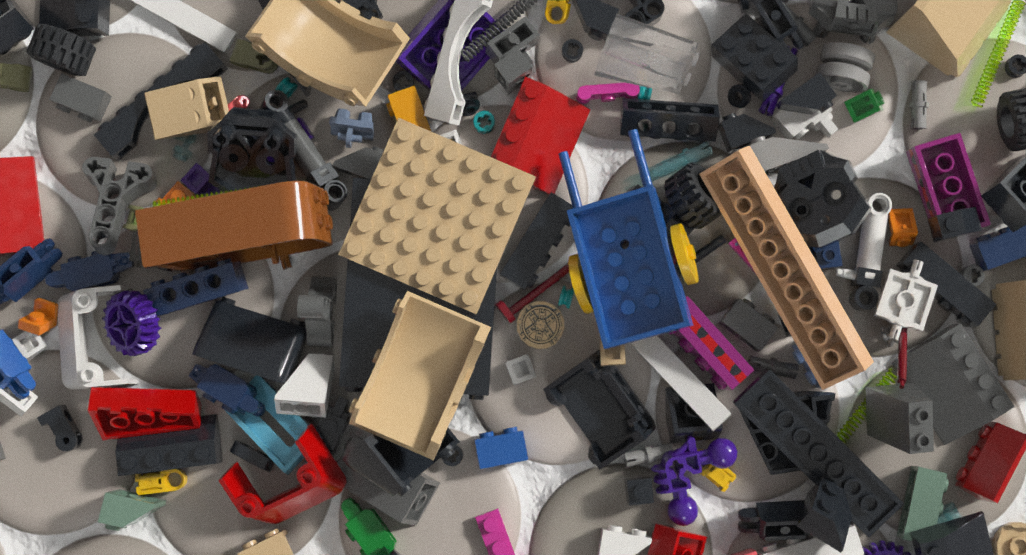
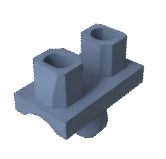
M338 108L335 116H330L331 135L338 136V140L346 141V148H352L353 142L362 143V139L373 141L374 124L371 113L361 112L359 113L358 120L350 119V111Z

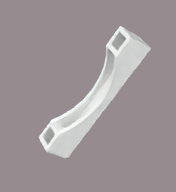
M455 0L452 4L448 27L443 34V46L437 56L436 72L431 79V91L424 105V116L450 124H460L465 106L459 81L461 51L473 25L491 8L493 0Z

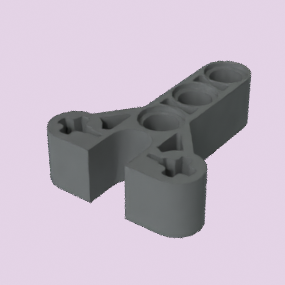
M90 157L84 161L82 169L89 182L97 187L100 194L89 232V241L98 254L106 256L112 254L117 247L127 206L143 193L153 191L157 186V180L149 165L128 161L124 177L114 181L117 168L112 159ZM119 194L117 198L110 199L112 195ZM108 216H113L110 221H104ZM107 238L106 242L98 244L101 239Z
M312 276L308 295H299L297 316L305 320L307 346L333 347L335 321H333L332 314L333 305H336L337 298L336 277Z

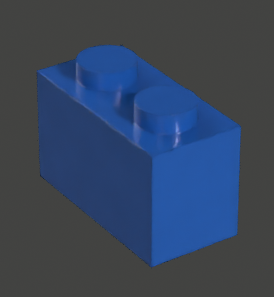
M517 427L503 429L504 434L494 435L493 431L480 433L479 439H475L480 469L528 460L523 430L518 431Z

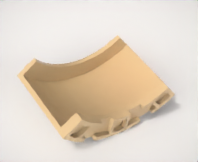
M270 0L246 34V37L252 42L251 46L254 50L262 54L264 53L281 68L295 76L300 84L306 87L310 85L329 96L344 101L352 107L355 105L367 106L410 39L398 23L381 20L373 16L368 20L360 16V11L344 1L337 3L335 0Z
M407 291L403 300L398 298L392 311L396 314L382 350L378 348L372 361L375 363V367L360 398H354L349 408V412L352 413L349 424L434 460L491 327Z

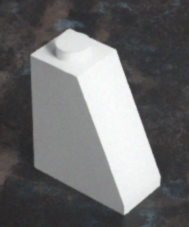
M308 354L275 395L276 414L326 418L334 375L333 355Z

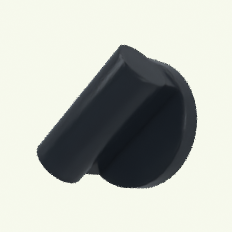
M475 91L463 94L465 106L462 116H471L480 108L477 93Z

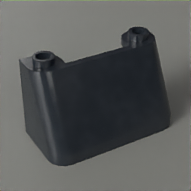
M222 297L221 301L215 300L196 341L192 355L285 384L297 369L307 339V332L304 327L305 322L291 318L289 323L235 306V300Z
M600 350L594 352L543 389L547 400L552 405L562 406L564 404L591 443L588 448V458L599 470L645 441L656 429L653 418L615 365L601 366Z
M447 428L434 460H431L371 434L343 457L342 460L350 469L390 495L394 496L398 493L401 497L412 488L410 482L441 458L445 461L454 454L455 451L452 448L460 441Z

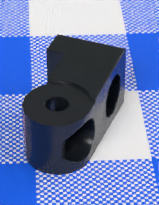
M58 405L37 417L41 426H50L56 437L55 443L58 449L71 451L77 449L82 444V435L66 405Z

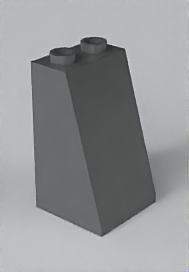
M905 383L903 389L899 388V384L865 387L868 436L908 454L934 452L932 400L913 383Z
M354 435L346 442L344 453L340 460L336 461L346 477L347 483L345 488L400 523L417 525L440 482L425 473H421L410 482L412 488L400 497L398 493L394 496L390 495L350 469L342 460L343 457L364 440V438Z

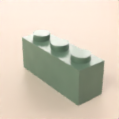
M911 465L896 537L912 541L910 532L937 524L938 517H941L944 506L941 503L943 493H946L949 484L948 479H946L947 473Z

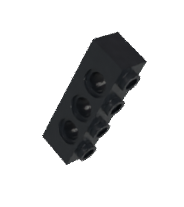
M622 98L620 135L629 137L628 131L637 129L639 137H650L652 139L668 138L677 141L697 140L699 142H716L720 120L718 104Z

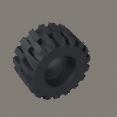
M37 24L26 52L34 60L51 68L74 76H86L96 48L86 39L52 25Z
M1026 88L1002 93L997 104L999 133L1006 147L1013 152L1026 150Z
M691 162L665 180L664 190L666 198L676 215L688 226L694 229H702L721 216L722 213L699 175L706 169L699 164Z

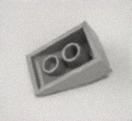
M765 136L755 138L750 141V144L746 145V147H751L766 175L779 171L778 168L807 156L818 149L823 151L829 149L828 144L777 137L765 139Z

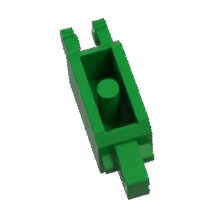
M348 498L343 500L340 506L344 512L343 514L348 519V522L345 524L347 527L345 532L352 542L357 541L361 546L359 550L361 555H376L384 546L390 551L395 549L396 538L374 508L367 507L362 510L354 499Z

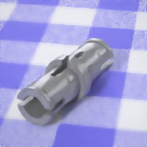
M915 80L911 82L912 97L909 103V108H911V129L924 130L927 129L926 113L927 108H929V102H927V81Z
M670 443L655 447L648 445L644 446V449L626 452L623 454L626 468L645 463L653 465L655 461L661 460L662 455L666 451L674 450L673 446Z

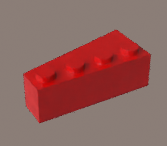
M91 387L88 413L102 440L198 429L201 424L202 404L196 390Z

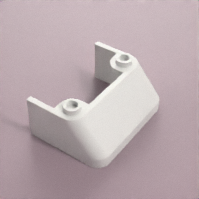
M122 285L85 288L64 294L59 298L57 304L62 382L68 389L81 390L91 389V387L138 384V379L104 381L102 368L96 363L88 362L85 314L95 310L98 305V296L115 295L122 291H131V288Z

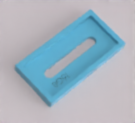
M256 375L249 382V384L256 387L257 395L255 399L265 405L266 410L296 441L309 424L299 415L276 414L274 398L277 391L263 377ZM237 411L234 415L227 412L285 474L289 475L305 458L296 443L291 447L287 446L260 416H254L247 411L245 415Z

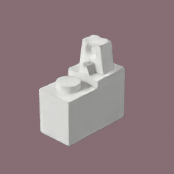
M831 107L822 114L818 110L813 115L780 110L770 120L786 139L796 137L798 140L811 128L816 132L820 129L827 138L838 130L831 120L833 118V115L830 113L833 110Z

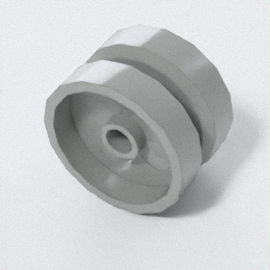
M830 42L824 44L820 55L823 64L818 66L816 75L820 72L831 88L846 92L866 91L871 78L867 71L873 68L875 54L867 48L850 43Z

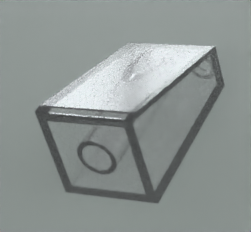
M616 14L594 75L679 94L682 86L687 87L692 75L688 72L690 66L695 67L700 55V53L696 52L698 43Z

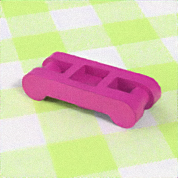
M635 82L585 85L578 89L576 100L578 103L585 105L594 99H601V102L615 101V98L621 97L636 99L640 88Z

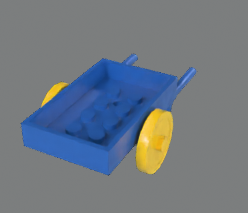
M637 129L628 131L643 187L582 206L568 151L558 154L573 209L567 210L578 251L577 254L569 256L568 260L571 282L583 312L586 314L594 312L604 349H611L693 326L678 267L687 285L698 283V272L695 262L696 253L693 245H690L687 233L681 223L670 227L673 246L671 245L660 206L661 199L658 197L656 188L652 184ZM625 241H629V247L627 249L623 248V243Z

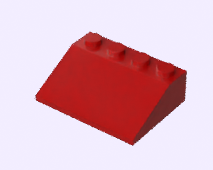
M525 76L491 158L536 176L532 188L546 194L551 192L555 194L564 174L558 154L568 151L569 158L571 157L591 109L555 89Z
M34 156L0 158V257L14 255L25 246L34 248L44 241Z

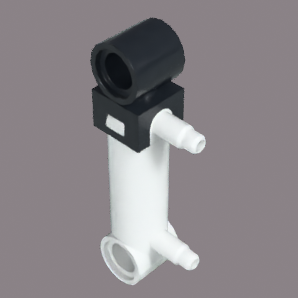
M876 193L866 198L872 209L862 222L856 268L853 270L837 268L835 270L836 276L851 279L850 286L858 287L849 295V303L857 311L870 310L877 305L879 300V294L876 289L881 288L883 271L880 268L887 218L892 208L891 199L883 193ZM873 201H877L880 203V212H877L873 209ZM861 292L868 296V303L866 305L862 304L859 300Z

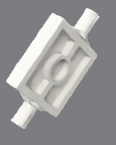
M913 260L910 273H902L893 269L888 270L873 316L885 319L893 324L888 338L894 341L899 340L902 328H910L919 332L924 330L938 285L928 282L919 276L924 264L922 261Z

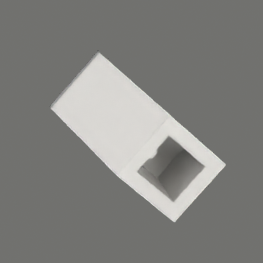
M608 524L607 528L601 527L597 555H636L651 544L652 538L647 536V531L632 529V533L622 531L621 526Z

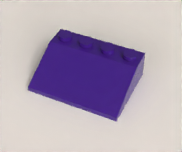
M438 0L408 34L410 39L396 60L405 71L409 72L413 78L429 91H431V79L436 72L438 64L437 56L444 42L443 34L450 20V8L455 0ZM487 12L473 25L462 49H465V46H468L469 43H472V40L479 37V34H482L486 28H489V25L496 22ZM483 46V50L479 49L480 53H477V56L473 55V59H470V62H467L462 55L460 56L459 81L461 91L490 59L485 52L486 47Z

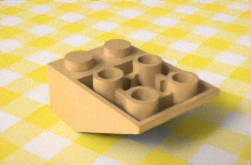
M221 76L197 79L144 93L155 140L207 133L211 127L219 123L229 112Z

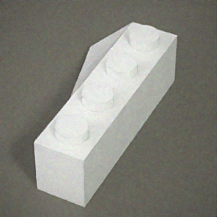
M850 524L845 546L841 553L811 534L805 539L785 540L786 543L778 546L776 543H770L762 546L763 550L757 552V555H864L856 527Z

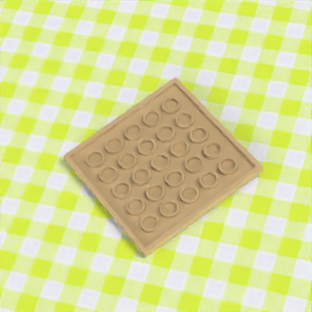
M398 118L338 255L477 314L536 176Z

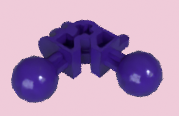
M688 436L686 442L680 448L666 451L662 455L661 463L651 467L652 471L658 472L653 477V481L660 484L656 488V493H672L673 499L668 504V516L673 523L679 526H688L698 517V505L692 497L687 495V489L692 487L690 479L685 473L686 470L693 474L702 473L701 465L711 464L719 469L731 467L737 460V448L731 440L717 438L711 441L707 449L697 451L695 438ZM677 460V462L675 463L674 471L671 466L673 465V461Z

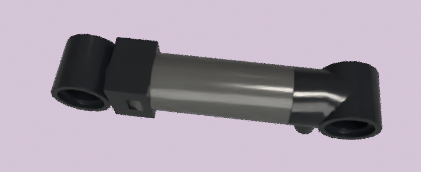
M269 91L261 103L260 109L276 110L284 125L297 134V152L294 159L307 177L305 181L326 190L329 197L327 209L328 211L336 210L346 199L348 190L343 182L337 180L339 177L338 173L330 162L326 164L294 115L308 108L307 101L303 99L288 106L289 100L282 91ZM270 103L275 104L278 108L272 107ZM329 192L334 193L337 199L332 198Z

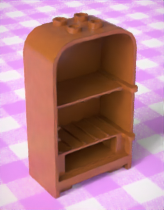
M286 181L135 210L143 267L156 266L179 270L181 273L186 272L188 274L195 272L194 269L207 265H209V269L217 267L216 262L231 258L232 262L241 261V264L271 258L273 264H278L280 256L332 246L331 229H333V222L331 216L328 215V193L323 188L306 181Z

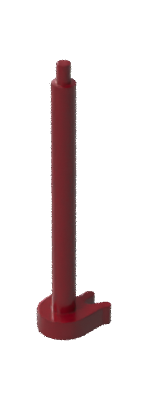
M568 263L508 308L501 300L495 304L496 308L506 321L511 324L516 320L514 317L515 313L569 273Z
M902 328L898 340L897 382L900 389L904 388L907 377L908 328Z

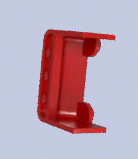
M313 424L308 425L295 441L307 461L297 471V480L300 484L263 502L238 462L233 463L218 480L241 515L269 524H278L342 492L347 483L346 477Z

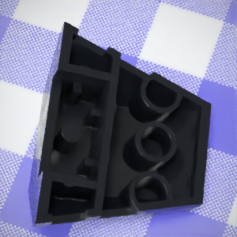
M819 391L793 392L827 426L828 422H830V410L836 393ZM739 409L770 475L801 471Z

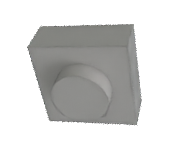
M528 354L505 362L513 385L536 377Z

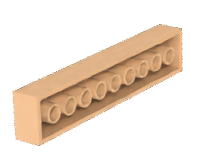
M751 147L742 148L701 172L699 175L821 389L824 390L865 371L874 362Z

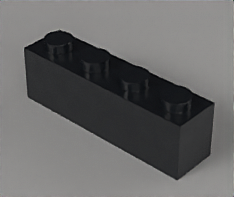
M552 192L549 194L500 273L501 277L524 291L527 286L532 289L539 277L536 275L537 270L540 266L545 268L551 258V255L548 254L552 246L557 248L564 235L561 234V231L565 225L571 226L567 210L573 209L572 204Z
M922 241L913 244L896 265L901 269L900 272L910 273L913 260L922 261L924 264L919 276L928 282L938 285L934 296L938 300L937 304L943 310L951 311L957 316L956 320L964 327L979 326L996 306L994 301Z

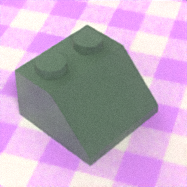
M122 489L105 492L98 522L105 524L106 529L119 531L120 528H127V526L139 522L165 506L167 500L147 495H138L137 493Z

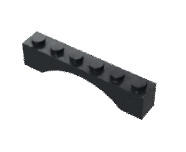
M205 42L202 45L198 44L193 47L190 55L184 60L181 59L175 62L171 67V71L165 76L157 77L153 82V86L147 91L143 90L138 93L134 98V102L129 106L120 108L116 113V117L98 127V132L94 136L113 158L119 161L138 144L139 134L145 120L149 116L145 92L197 79L219 77L228 70Z

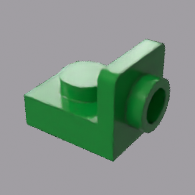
M869 89L844 102L854 123L883 111L882 105L885 104L879 91L875 92L874 89Z

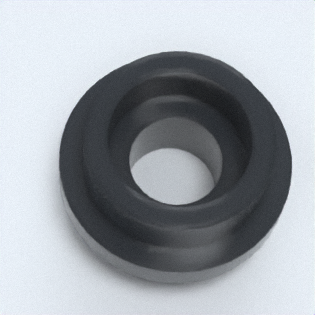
M736 84L729 89L727 98L732 106L743 108L750 103L751 92L745 85ZM738 92L741 93L743 99L739 97Z

